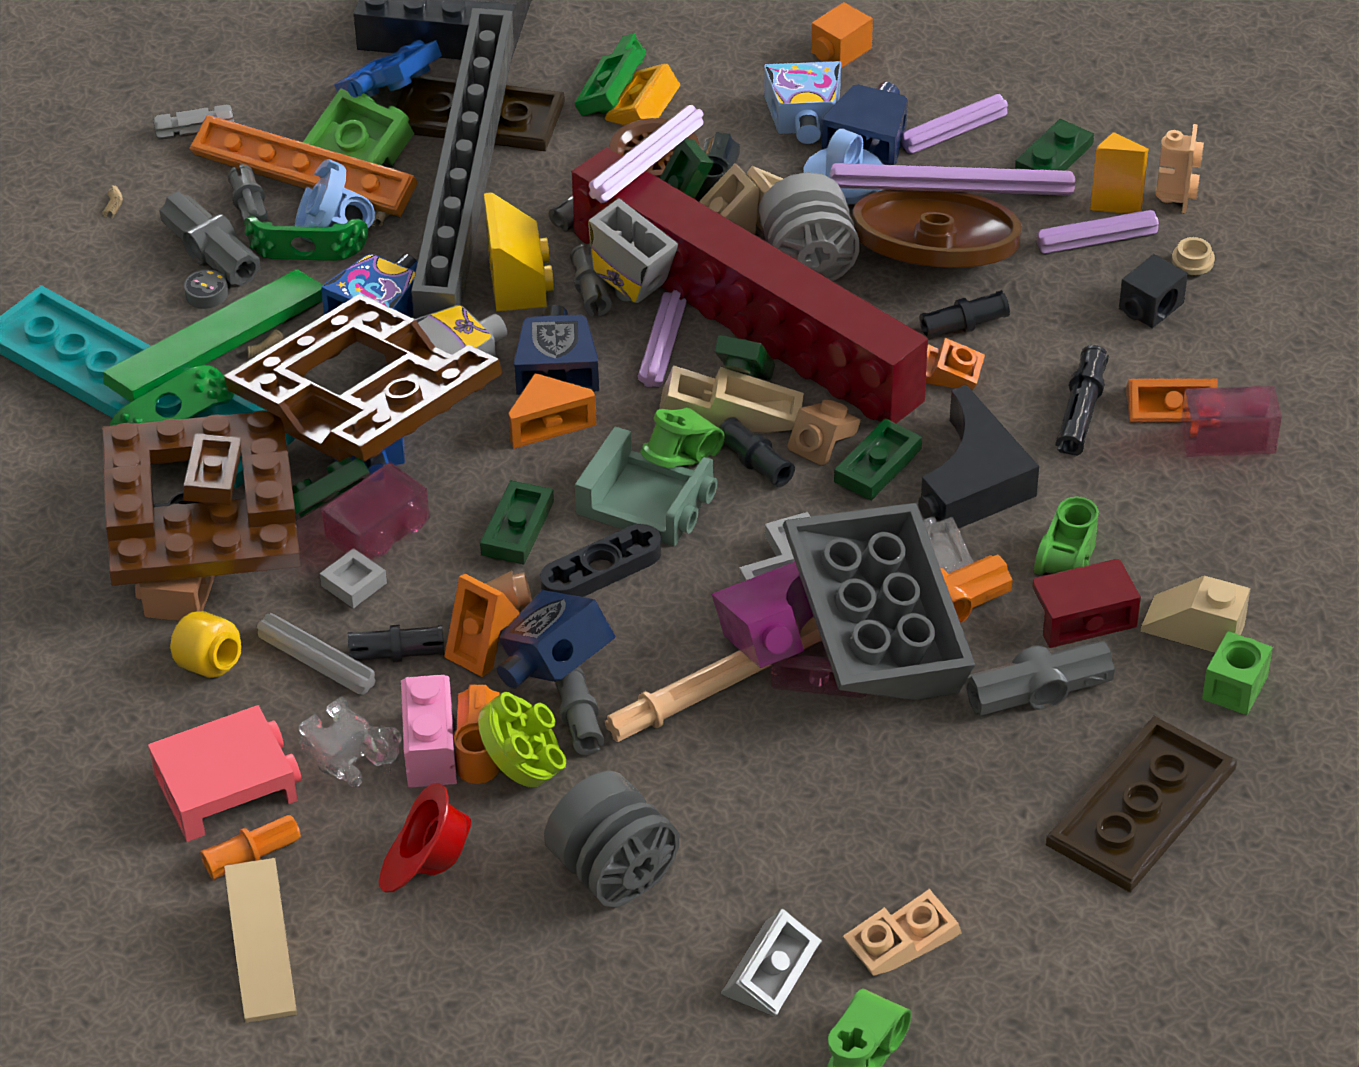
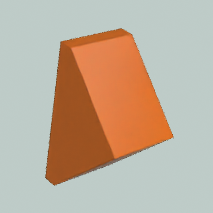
M535 373L508 413L510 443L513 449L596 426V401L593 390Z

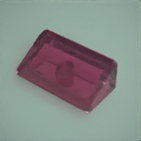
M793 655L771 664V687L773 689L855 698L866 697V693L838 689L828 658Z

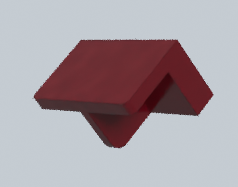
M1119 559L1033 579L1032 588L1045 611L1043 637L1049 648L1136 628L1138 625L1141 596Z

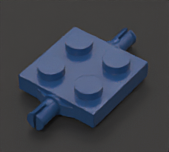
M416 40L408 46H403L394 54L372 60L335 83L334 86L337 93L342 88L353 97L361 96L363 93L371 97L379 93V88L388 86L389 90L393 91L412 82L411 78L429 72L431 70L429 64L441 57L442 54L436 41L425 44L421 40Z

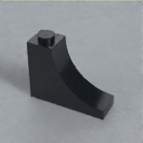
M967 385L951 390L949 421L958 432L961 443L948 461L934 471L922 476L921 497L918 499V506L923 518L929 523L934 522L944 535L1036 497L1039 465Z

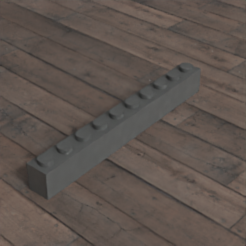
M472 8L412 287L414 319L455 305L462 306L514 48L512 11Z

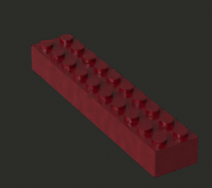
M607 147L571 171L574 233L582 242L590 243L589 220L619 198L678 243L668 277L661 287L669 293L677 290L680 293L679 299L685 298L686 303L698 309L705 318L716 320L729 328L740 339L761 343L772 359H779L794 368L802 378L815 381L826 388L833 397L844 399L854 405L871 420L882 422L886 418L897 424L925 402L927 337L648 171H644L607 202L600 203L596 198L592 199L589 195L591 191L589 183L622 157Z

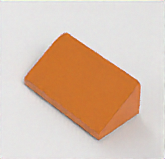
M1129 379L1126 384L1130 422H1219L1217 379Z

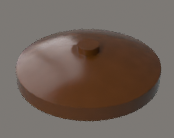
M882 190L860 199L854 206L852 216L859 242L869 249L884 256L908 263L948 268L983 266L1010 257L1019 247L1022 227L1019 218L1005 206L967 192Z

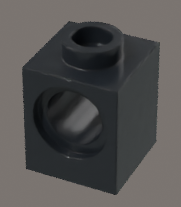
M1155 254L1151 255L1122 278L1119 310L1123 311L1130 319L1138 320L1153 329L1184 303L1188 273Z

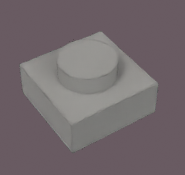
M354 548L320 573L321 586L353 609L387 584L386 570Z

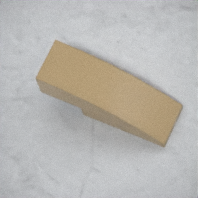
M673 365L663 387L659 409L676 410L686 407L691 408L718 428L728 418L735 417L752 432H779L793 430L799 408H802L804 393L720 367L716 378H712Z
M275 858L226 865L224 868L245 1023L297 1015Z

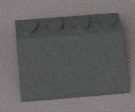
M916 503L784 521L783 528L839 690L912 700L957 694L961 691L975 667V662Z

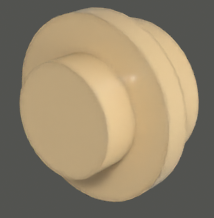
M1197 237L1185 238L1173 250L1172 264L1189 275L1207 273L1214 266L1215 255L1211 245L1204 239Z

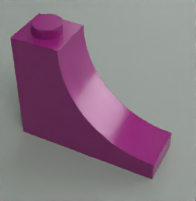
M795 562L711 594L724 637L758 667H765L804 651L800 632L804 625L813 617V613Z

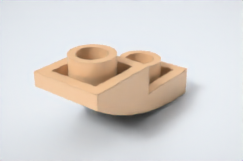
M928 889L892 915L884 907L843 935V937L870 973L875 976L894 970L961 934V929L955 918L933 892Z

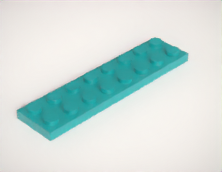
M42 285L0 316L1 355L111 418L121 408L130 403V401L103 384V371L150 347L149 344ZM234 394L227 404L214 406L193 418L208 417L216 414L253 413L265 409ZM165 395L156 404V412L166 418L175 416L181 409V400L174 395ZM285 433L286 444L288 446L296 438ZM242 456L239 458L234 488L236 489L244 483Z

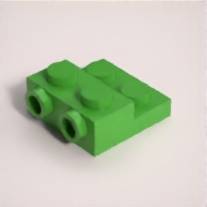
M340 88L303 143L377 165H382L383 162L393 165L414 135V132L408 123V116L394 106H389L387 109L376 104L371 97L364 93L361 96L353 97L348 91Z

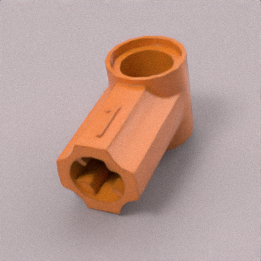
M998 554L995 556L989 555L951 573L940 568L960 623L968 618L972 608L1012 591L1013 579L1009 574L1006 562Z
M469 685L467 690L458 693L457 730L453 737L456 769L462 780L473 784L486 783L492 780L500 769L488 754L479 732L478 718L481 709L500 695L499 692L489 689L487 685Z

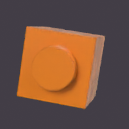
M845 2L841 3L812 22L811 53L815 54L821 61H841V68H843L872 48L873 18Z

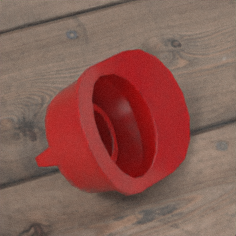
M430 784L422 790L414 801L403 828L383 861L378 882L379 887L385 893L395 892L405 886L416 873L437 875L445 872L456 863L461 855L471 828V819L468 815L448 803V793L446 787L442 784Z

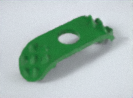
M254 216L247 217L244 221L245 235L249 239L250 249H254L262 257L269 259L344 260L360 252L366 244L368 237L367 224L360 219H352L345 224H333L332 227L273 226L272 222H260ZM297 237H305L315 244V248L307 252L299 251L292 246L291 241Z
M209 365L197 366L125 405L113 416L110 426L122 423L158 422L166 419H190L214 406L227 404L233 398L234 393L228 391L224 374L218 369ZM165 395H174L181 400V409L173 417H162L156 412L158 400Z

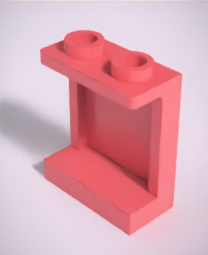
M259 705L148 744L154 776L186 842L205 836L202 818L281 790L288 804L298 801L295 783L300 782L302 778L296 759L292 753L284 755L281 749L284 748V742L279 727L274 720L267 722Z

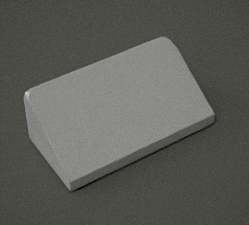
M784 909L779 910L765 921L721 994L776 1016L821 940Z

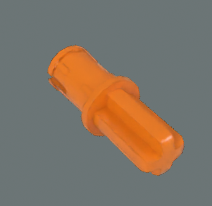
M286 815L250 832L246 828H242L239 830V835L218 845L201 850L200 856L203 858L202 862L205 869L214 881L225 875L224 866L258 861L261 860L260 857L296 842L301 837L300 830L295 819L291 815Z

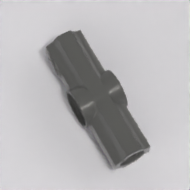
M179 191L166 198L165 204L159 209L161 221L182 239L188 255L192 259L195 257L199 259L196 263L202 265L207 262L213 269L222 273L231 285L237 284L242 286L254 280L256 273L261 269L260 260L237 239L232 224L223 214L212 216L190 195H182Z
M1094 641L1050 653L1046 647L1032 646L1017 654L1012 664L970 674L965 682V688L969 703L975 714L985 715L1026 703L1039 710L1045 708L1043 704L1050 703L1051 706L1059 704L1065 699L1068 692L1114 680L1115 668L1112 662L1111 651L1105 641Z

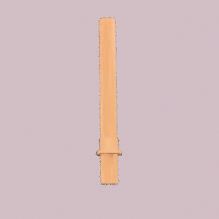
M814 616L804 625L800 632L804 649L822 640ZM739 650L651 694L646 691L639 694L638 701L608 715L605 726L607 730L611 731L613 740L616 742L651 725L654 728H659L663 725L664 719L775 663L760 668Z

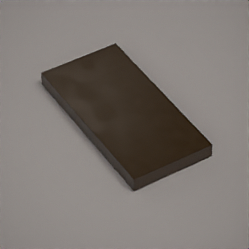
M428 75L411 78L412 82L404 87L396 108L408 116V123L414 135L445 138L457 79ZM506 85L494 145L546 151L565 102L564 92Z
M1153 715L1047 835L1046 846L1131 893L1235 771L1237 760Z

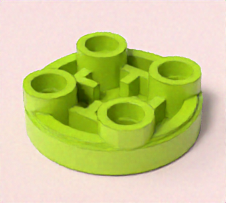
M504 692L481 709L478 725L482 742L494 763L509 778L527 787H538L566 767V758L559 749L557 739L551 729L555 726V718L546 705L536 703L532 706L522 698L514 696L509 692Z

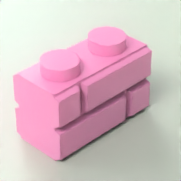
M449 676L405 677V679L401 680L404 757L408 787H423L433 783H440L442 785L456 784L453 710Z

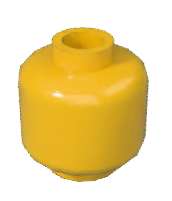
M196 611L184 616L175 626L171 635L170 649L172 658L179 667L207 678L222 676L237 663L241 655V640L239 631L232 622L205 611Z

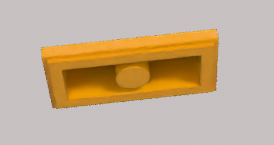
M668 63L636 71L632 81L626 85L618 98L619 103L606 114V121L627 125L641 119L659 118L680 87V83Z
M1114 132L1098 145L1095 154L1090 210L1128 214L1142 211L1148 148Z

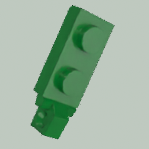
M635 33L622 36L613 53L601 58L575 101V107L581 116L595 112L600 114L609 112L619 103L618 98L626 85L632 81L634 71L638 65L642 64L646 54V49L642 47Z

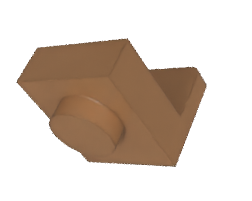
M823 400L822 403L799 408L787 448L789 451L812 462L825 465L830 460L835 441L854 436L858 431L861 419L847 413L848 408L845 405L832 400Z

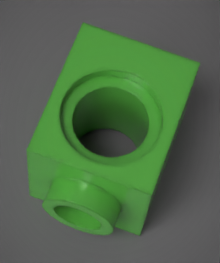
M1227 631L1206 669L1202 699L1248 715L1268 677L1273 647Z

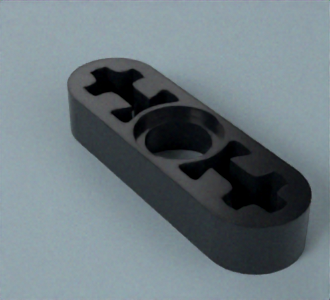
M647 524L631 525L550 562L542 569L540 574L541 591L546 590L584 597L655 564L661 556L660 533L656 528ZM596 560H608L613 563L610 568L605 570H596L589 566Z

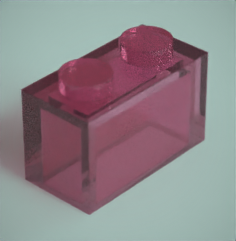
M1275 386L1185 389L1181 431L1187 457L1276 454L1282 416Z
M389 462L322 508L325 538L345 554L354 548L370 560L375 556L380 557L386 554L395 542L410 532H417L430 519L427 488Z

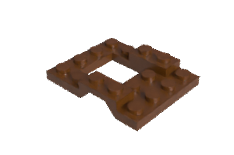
M358 294L224 375L228 391L280 417L286 434L341 462L348 456H355L362 461H366L379 455L386 447L402 437L412 434L419 426L438 414L448 411L452 405L471 393L484 388L487 383L500 376L502 370L498 358L471 345H467L453 355L436 348L415 319L362 294ZM357 341L384 354L387 363L385 368L341 395H337L303 378L309 370L327 359L338 356L342 350Z
M259 410L244 414H216L201 418L166 419L158 422L122 423L115 426L102 427L106 530L112 586L301 567L285 430L280 417L268 411ZM195 434L241 438L240 456H242L245 499L231 500L230 505L194 503L154 507L151 464L189 461Z

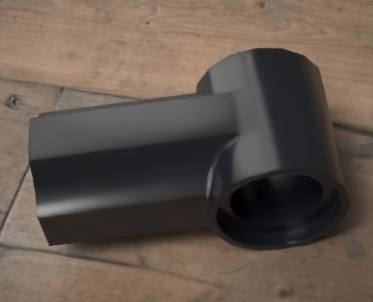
M716 132L713 137L705 140L702 150L712 160L713 165L695 197V200L698 202L734 163L737 164L740 144L732 139L731 134Z

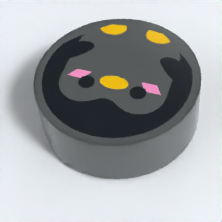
M215 270L194 272L184 282L186 300L190 305L197 308L216 307L223 303L228 296L226 278L222 273Z

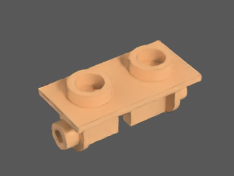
M1193 124L1192 136L1183 135L1178 130H1171L1161 140L1159 166L1173 167L1175 169L1159 167L1155 194L1164 203H1183L1182 213L1187 211L1188 199H1197L1200 175L1192 174V167H1201L1204 142H1196L1197 124Z

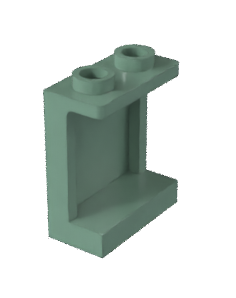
M615 426L575 483L576 514L620 529L635 524H647L658 530L662 543L675 547L684 532L689 534L694 529L698 518V510L702 504H709L714 498L717 489V478L713 477V459L703 457L694 471L681 466L675 468L658 466L646 460L641 453L632 451L631 431Z

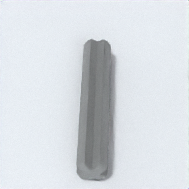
M268 613L263 620H259L257 624L258 636L264 641L359 695L366 694L374 686L376 681L374 678L375 672L371 668L273 613Z

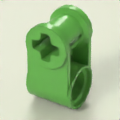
M686 407L676 410L659 409L653 418L656 425L649 442L643 444L640 453L646 460L665 468L698 464L703 457L707 458L709 455L716 456L720 452L725 436L720 428L691 408Z
M1070 497L1060 503L1049 530L1043 536L1039 545L1034 566L1035 574L1042 576L1045 572L1054 574L1089 565L1090 557L1096 544L1099 513L1097 506L1091 500L1084 497Z
M860 989L854 995L844 1015L830 1031L828 1047L833 1056L830 1058L828 1067H882L890 1054L895 1052L904 1040L911 1022V1010L866 989Z

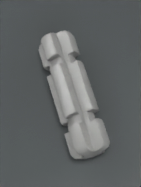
M230 105L214 106V111H208V108L176 112V117H170V114L157 115L154 117L156 135L159 139L174 137V133L177 132L180 133V136L197 134L207 115L234 122L233 112Z

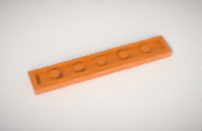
M211 115L206 116L189 148L195 155L240 169L239 165L241 164L248 165L255 174L305 189L306 187L313 189L321 178L314 175L316 169L324 160L330 159L344 165L346 168L344 188L367 198L375 210L401 217L418 184L414 175Z

